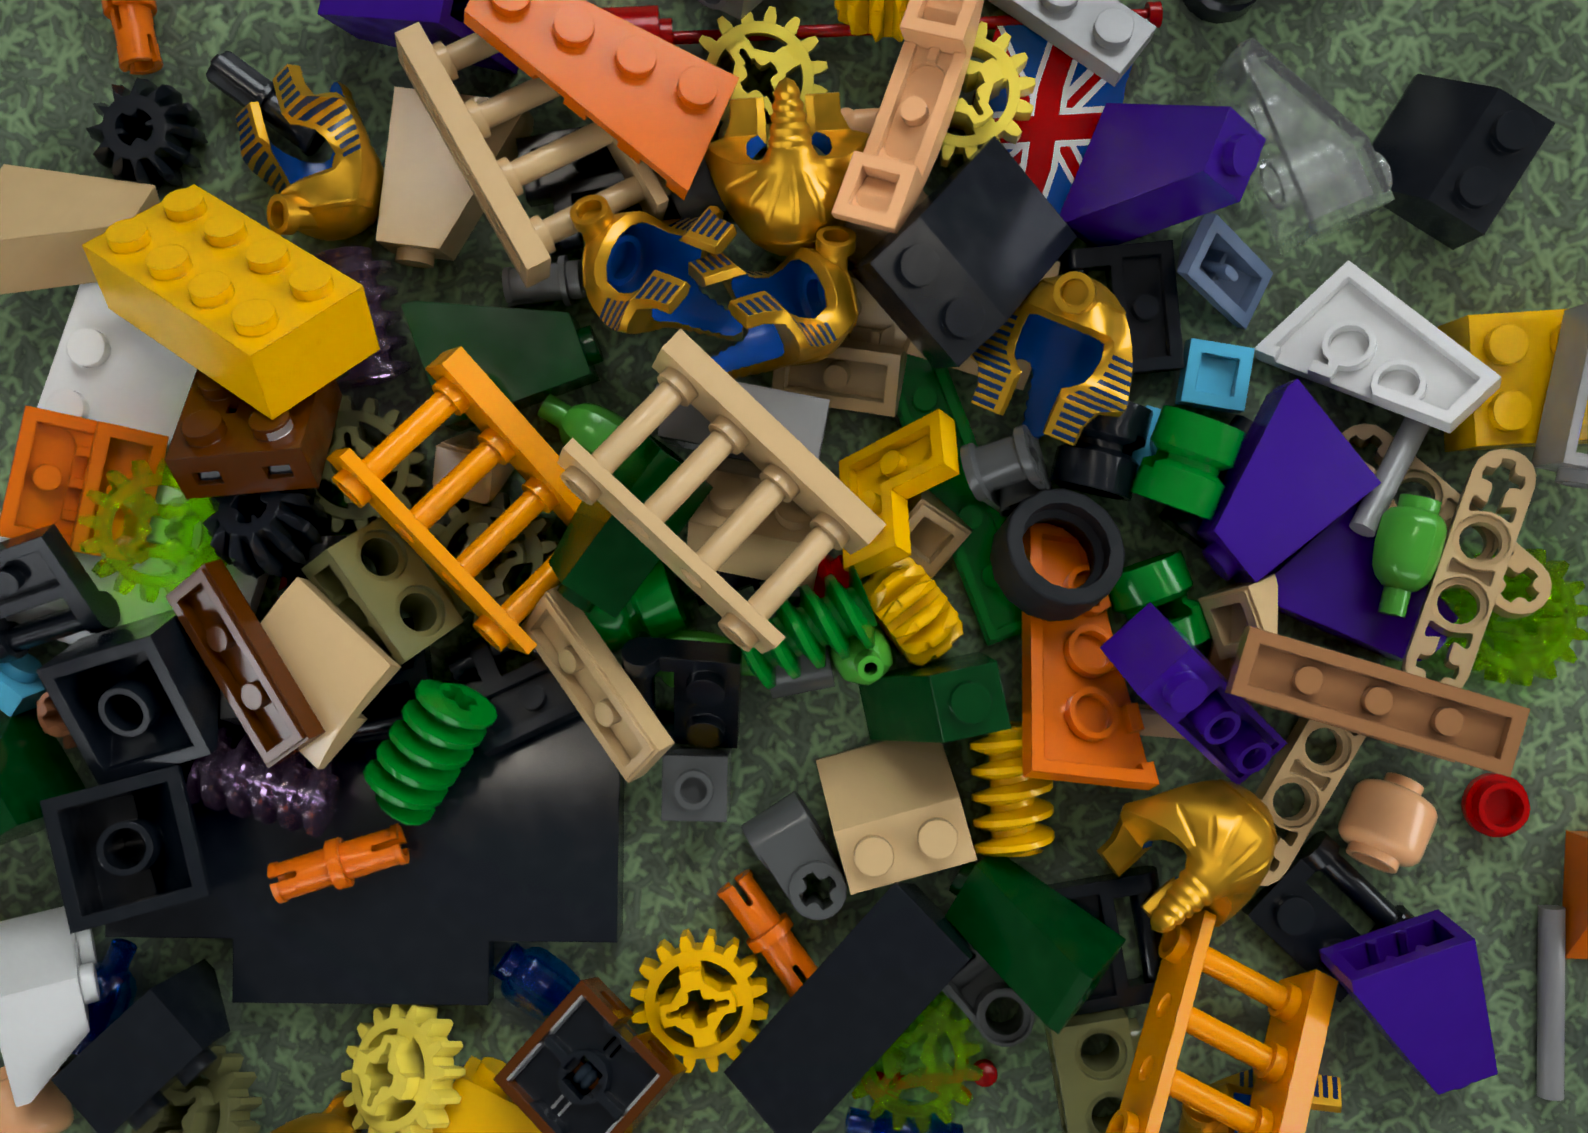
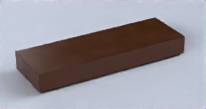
M222 559L203 564L165 596L268 768L287 760L325 733V730Z

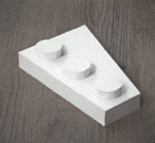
M1349 260L1255 347L1254 351L1255 358L1264 363L1447 433L1455 430L1492 396L1501 385V376Z

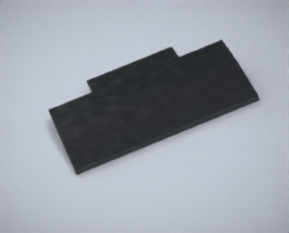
M436 680L443 683L463 684L473 689L483 685L482 680H460L458 682L455 680ZM409 686L381 690L363 711L405 705L410 700ZM219 688L218 748L211 755L176 764L182 765L212 895L105 924V937L233 938L232 1003L489 1005L494 998V941L618 942L623 932L624 778L582 716L579 715L491 757L484 754L481 745L473 748V755L466 766L460 768L461 773L455 783L448 787L446 796L441 804L435 807V812L429 822L420 826L405 825L391 818L380 808L375 800V792L364 779L363 770L370 760L377 759L376 750L383 740L390 739L389 732L350 738L324 769H317L300 751L287 760L268 768L245 729L220 719ZM396 823L401 826L407 843L401 844V848L409 849L410 861L408 864L396 865L355 878L354 886L342 890H337L333 885L289 899L288 902L279 904L273 897L269 885L279 881L277 877L273 879L268 878L267 867L269 863L281 862L322 849L326 840L336 837L342 838L345 842L389 828L390 825Z

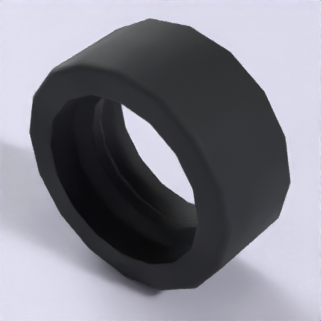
M1067 489L1041 490L1023 499L994 534L990 553L994 579L1006 598L1027 615L1046 621L1073 620L1092 609L1111 592L1122 576L1125 550L1120 530L1108 512L1088 496ZM1048 523L1063 528L1079 541L1087 554L1090 567L1089 577L1083 585L1067 589L1051 584L1035 571L1026 557L1023 544V535L1030 526Z

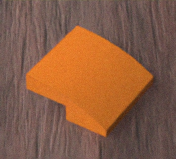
M25 405L0 514V536L15 538L55 524L74 552L141 564L169 436Z

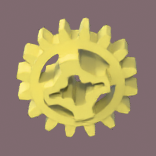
M768 7L763 21H754L753 14L750 11L741 19V24L735 27L725 17L721 16L717 19V23L722 36L717 41L704 35L700 37L699 44L709 54L707 62L718 67L722 56L727 52L734 64L733 75L739 77V80L730 99L763 97L757 89L748 94L743 90L742 86L748 81L746 63L741 55H745L750 64H755L760 71L770 67L775 72V75L770 80L774 101V91L778 82L788 77L799 67L802 75L800 99L804 102L803 111L805 113V94L828 92L824 87L814 84V77L827 71V61H811L809 56L818 45L819 40L816 36L808 37L802 41L796 37L800 24V19L796 16L789 20L785 27L776 24V7ZM747 37H770L783 43L785 47H781L774 53L754 49ZM765 96V113L770 119L773 113L772 103ZM730 100L721 118L723 124L719 131V139L724 137L731 120ZM772 123L766 124L767 149L769 148L768 139L770 138L769 127Z
M983 21L979 23L971 56L980 58L985 62L969 61L961 89L965 93L976 90L974 104L968 105L966 100L958 98L949 125L951 128L965 131L967 136L946 133L940 149L942 150L940 159L941 166L948 167L954 154H963L965 162L993 136H996L999 141L1003 138L1007 142L1016 144L1021 137L1022 130L1013 120L1028 121L1034 106L1020 99L1032 94L1036 85L1035 78L1019 77L1018 75L1026 67L1028 56L1023 52L1009 57L1006 52L1011 35L1006 32L998 37L995 42L986 39L988 29L987 23ZM1006 88V108L999 120L995 122L993 119L994 112L989 105V101L999 96L1000 91Z
M392 1004L391 1007H377L373 1010L374 1023H360L357 1026L362 1041L359 1046H347L346 1053L354 1060L353 1067L341 1073V1080L352 1083V1092L345 1097L343 1104L344 1107H357L358 1113L352 1122L354 1130L368 1129L367 1133H433V1128H447L450 1124L448 1114L444 1108L446 1104H460L462 1097L452 1087L454 1079H459L466 1075V1068L454 1066V1056L461 1051L463 1044L462 1041H448L447 1036L451 1032L454 1023L451 1019H437L438 1007L434 1005Z

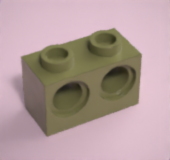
M382 516L332 545L301 569L308 580L399 665L405 663L464 622L455 608L454 600L449 590L441 582L435 580L420 556ZM361 554L368 557L374 563L377 575L366 569L361 560ZM400 609H403L411 616L414 630L403 622L400 616Z
M1122 1008L1073 1016L1059 1034L1044 1024L1062 1133H1106L1111 1118L1120 1109L1141 1035L1137 1018H1128ZM1105 1033L1110 1035L1109 1043L1101 1053L1096 1055L1081 1053L1083 1042L1092 1034ZM1106 1097L1120 1099L1117 1110L1106 1117L1092 1115L1094 1106L1101 1099Z

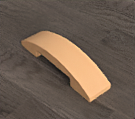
M909 0L900 24L904 43L864 152L855 150L853 152L831 212L834 218L894 234L899 232L926 184L949 128L971 58L984 0Z

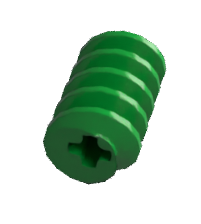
M854 565L849 567L848 588H845L833 574L824 577L823 598H819L808 584L799 587L800 607L795 609L788 600L775 612V617L768 620L786 637L777 648L763 654L754 647L749 652L741 649L751 672L768 690L776 686V666L778 665L792 679L801 676L802 655H805L817 669H821L826 666L825 646L830 645L842 659L850 657V636L855 635L867 649L875 646L874 626L878 624Z
M432 679L421 680L414 690L416 699L409 700L401 711L403 719L396 720L389 729L390 739L381 742L376 750L377 759L370 760L363 770L364 779L375 792V800L380 808L391 818L405 825L420 826L429 822L435 812V807L440 805L446 796L448 787L455 783L461 773L460 768L466 766L473 755V748L479 746L487 733L486 728L492 726L497 718L496 707L484 695L463 684L443 683Z

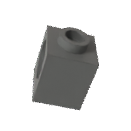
M672 746L662 756L661 821L727 822L731 810L732 748Z

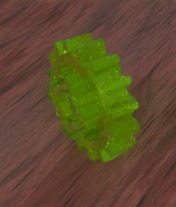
M161 458L156 473H152L150 466L144 459L132 461L131 471L133 477L127 478L117 470L108 471L106 477L113 489L108 494L89 490L86 496L99 506L96 515L78 516L77 522L94 529L95 536L79 544L80 550L85 553H100L102 559L95 564L91 571L100 578L116 572L118 576L113 590L123 595H127L136 584H140L139 592L141 599L151 603L156 601L160 588L164 587L168 594L203 564L221 559L210 545L212 537L203 525V522L215 513L209 500L212 497L186 499L183 494L179 498L175 497L168 503L162 504L157 503L151 494H147L143 488L164 485L183 493L164 458ZM118 508H120L125 514L123 532L120 537L113 541V520ZM151 516L164 520L169 519L171 522L164 528V533L168 538L164 544L145 540V537L152 531L151 525L147 522ZM201 521V538L195 551L191 546L194 525ZM152 557L160 558L166 565L170 566L172 571L148 574L133 569L132 566L136 563L142 564Z
M1540 548L1525 549L1549 572L1552 582L1551 595L1544 606L1535 611L1533 615L1520 618L1519 620L1511 622L1497 621L1499 615L1492 611L1485 634L1493 639L1494 650L1483 638L1471 671L1480 672L1485 669L1484 680L1504 684L1509 678L1511 684L1531 686L1533 674L1538 678L1550 680L1557 677L1553 661L1573 664L1578 658L1569 647V644L1572 640H1588V632L1577 627V618L1588 615V606L1576 604L1574 596L1579 594L1586 586L1583 581H1564L1562 579L1570 565L1565 560H1550L1546 563V550ZM1481 553L1474 555V558L1479 556ZM1521 573L1512 579L1504 575L1503 580L1506 583V587L1501 592L1504 599L1509 602L1518 597L1525 598L1528 602L1532 600V597L1526 592L1527 586L1532 582L1528 576ZM1461 589L1459 592H1443L1441 598L1455 605L1454 613L1459 617L1455 624H1464L1473 620L1477 612V604L1475 598L1468 591ZM1452 637L1446 643V646L1449 648V645L1456 642L1465 648L1467 639Z
M949 998L939 1006L932 1004V1001L920 1014L925 1016V1018L916 1029L905 1030L882 1055L885 1075L881 1081L873 1065L861 1078L862 1083L851 1093L854 1099L863 1098L867 1095L873 1098L875 1102L869 1114V1117L873 1120L888 1110L893 1113V1130L900 1132L905 1127L909 1117H915L916 1125L920 1133H923L931 1128L932 1113L936 1112L946 1125L956 1117L950 1102L952 1099L968 1106L974 1098L970 1090L963 1084L965 1080L978 1081L982 1078L983 1070L969 1064V1057L981 1052L983 1044L982 1042L966 1040L964 1032L973 1023L968 1017L956 1022L951 1016L956 1002L954 1003ZM928 1034V1038L922 1046L924 1050L920 1056L921 1062L927 1068L918 1067L899 1080V1076L905 1069L903 1065L907 1058L900 1048L907 1049L924 1039ZM945 1034L948 1035L954 1050V1071L953 1067L946 1063L943 1057L941 1040ZM922 1086L931 1093L936 1092L939 1095L931 1100L922 1102L901 1099L909 1088Z

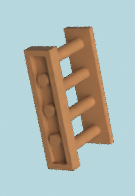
M1244 626L1235 657L1220 660L1213 640L1207 660L1227 679L1228 683L1225 693L1454 763L1456 761L1507 777H1511L1530 712V708L1252 626Z

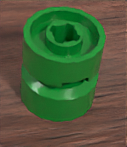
M1163 405L1150 438L1157 448L1156 454L1143 457L1130 492L1212 521L1225 489L1224 484L1218 478L1220 471L1233 468L1246 433L1212 418L1181 408Z
M1182 550L1158 555L1123 568L1122 576L1108 594L1112 610L1125 614L1126 622L1122 627L1151 602L1194 646L1212 637L1199 601L1188 599L1187 592L1192 587L1193 581Z
M661 560L657 562L616 618L597 606L590 613L584 612L612 653L621 650L628 640L638 637V633L645 631L651 637L658 638L688 627L684 605L673 572Z

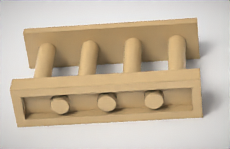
M419 22L394 33L400 64L526 288L550 277L551 257L549 254L556 251L555 244L579 231L575 228L570 218V210L573 205L543 220L539 215L529 218L517 196L523 194L522 186L607 146L625 180L594 195L603 196L607 200L613 214H617L639 203L643 212L654 216L658 220L664 219L669 202L667 196L671 194V190L665 186L667 181L643 161L638 164L617 147L618 141L595 122L511 162L506 157L496 160L485 141L486 138L491 136L490 129L561 95L543 80L537 78L525 81L478 104L474 99L464 102L453 81L459 79L457 71L499 53L498 50L477 33H472L446 46L441 41L431 44Z
M680 328L660 349L652 365V368L659 373L657 376L659 386L592 454L572 438L562 448L557 461L565 470L560 477L564 484L586 504L593 505L596 501L602 504L722 617L717 623L719 628L734 644L747 652L754 647L763 654L777 648L786 638L768 620L832 549L840 551L842 548L850 555L869 545L887 524ZM691 404L711 422L708 426L711 434L643 504L612 474L679 405L688 407ZM742 452L762 471L759 474L761 483L710 538L694 552L664 523L730 453L739 455ZM793 500L803 511L812 517L809 523L812 531L750 599L746 601L717 571L781 501L790 503Z

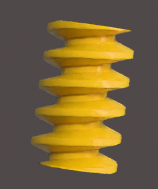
M1010 721L1011 729L988 733L987 737L970 743V750L988 755L989 762L971 768V775L989 781V788L971 794L972 801L990 806L989 814L972 819V826L991 832V839L973 845L975 853L993 857L1032 856L1042 853L1044 850L1041 847L1052 843L1055 839V832L1051 827L1038 823L1050 818L1054 814V806L1051 802L1036 797L1051 791L1053 780L1023 777L1022 721Z

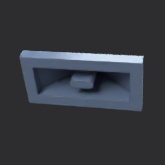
M1215 213L1202 215L1183 232L1177 273L1234 326L1246 329L1273 272Z

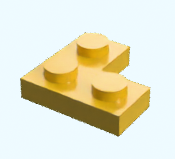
M937 409L839 461V479L887 524L869 545L850 555L843 548V568L845 571L849 572V567L854 565L859 578L862 579L912 555L908 499L960 474L955 420L942 410Z

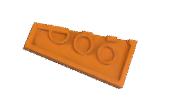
M469 0L464 10L465 25L532 79L540 78L564 97V105L584 121L590 118L618 141L617 147L636 163L640 164L643 161L667 181L665 185L683 201L685 200L739 77L586 0Z
M1048 523L1034 524L1028 528L1023 535L1024 549L1027 559L1039 575L1051 584L1067 589L1077 588L1086 582L1090 574L1087 554L1074 536L1063 528ZM1109 595L1092 609L1073 620L1046 621L1027 615L1022 611L1023 777L1148 791L1160 785L1154 761L1147 762L1139 732L1145 728L1138 702L1131 703L1125 678L1100 649L1113 636L1106 611L1111 606Z

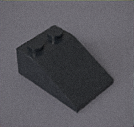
M993 136L909 214L897 234L890 232L850 271L934 368L959 367L1011 317L1077 236L996 136Z

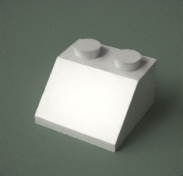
M64 906L0 921V1050L16 1107L30 1104L90 1032L88 1004L100 1001V991L94 965L97 963V955L92 929L70 934Z

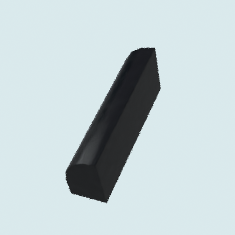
M895 882L724 1073L774 1133H812L972 958L973 954L969 944L945 918V914L916 884Z

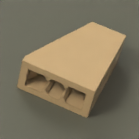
M394 86L376 242L391 253L396 254L395 262L418 268H434L435 259L451 261L456 259L484 212L416 90ZM460 94L464 102L474 99L478 104L489 99L488 97ZM529 111L490 129L491 136L486 138L485 141L496 160L506 157L511 162L518 157L516 138L530 136L533 132L534 119Z
M3 164L0 168V295L97 282L82 244L103 234L113 223L130 219L160 203L156 186Z

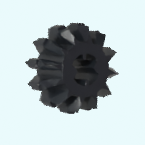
M138 77L132 91L123 85L111 84L114 102L110 106L106 103H93L96 112L103 117V121L100 124L86 128L90 137L101 143L93 153L97 161L109 169L112 168L111 173L114 175V179L155 185L158 193L163 180L173 186H184L182 173L179 168L183 164L194 169L202 168L200 160L190 153V149L208 143L205 134L195 128V125L202 118L198 110L188 102L183 103L182 94L170 85L162 84L157 88L148 79ZM147 130L152 131L151 137L147 141L142 139Z
M315 488L209 498L215 513L203 522V525L212 537L210 545L215 549L217 556L228 565L233 564L243 574L251 575L256 579L265 572L282 578L288 562L294 561L306 565L303 551L309 545L323 543L316 528L322 525L328 517L324 513L323 506L319 503L320 497L316 494L317 490Z

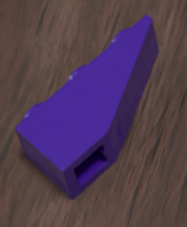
M1151 602L1100 647L1134 691L1235 784L1240 785L1250 775L1264 768L1271 757L1288 744L1245 698L1225 693L1228 683L1227 679Z

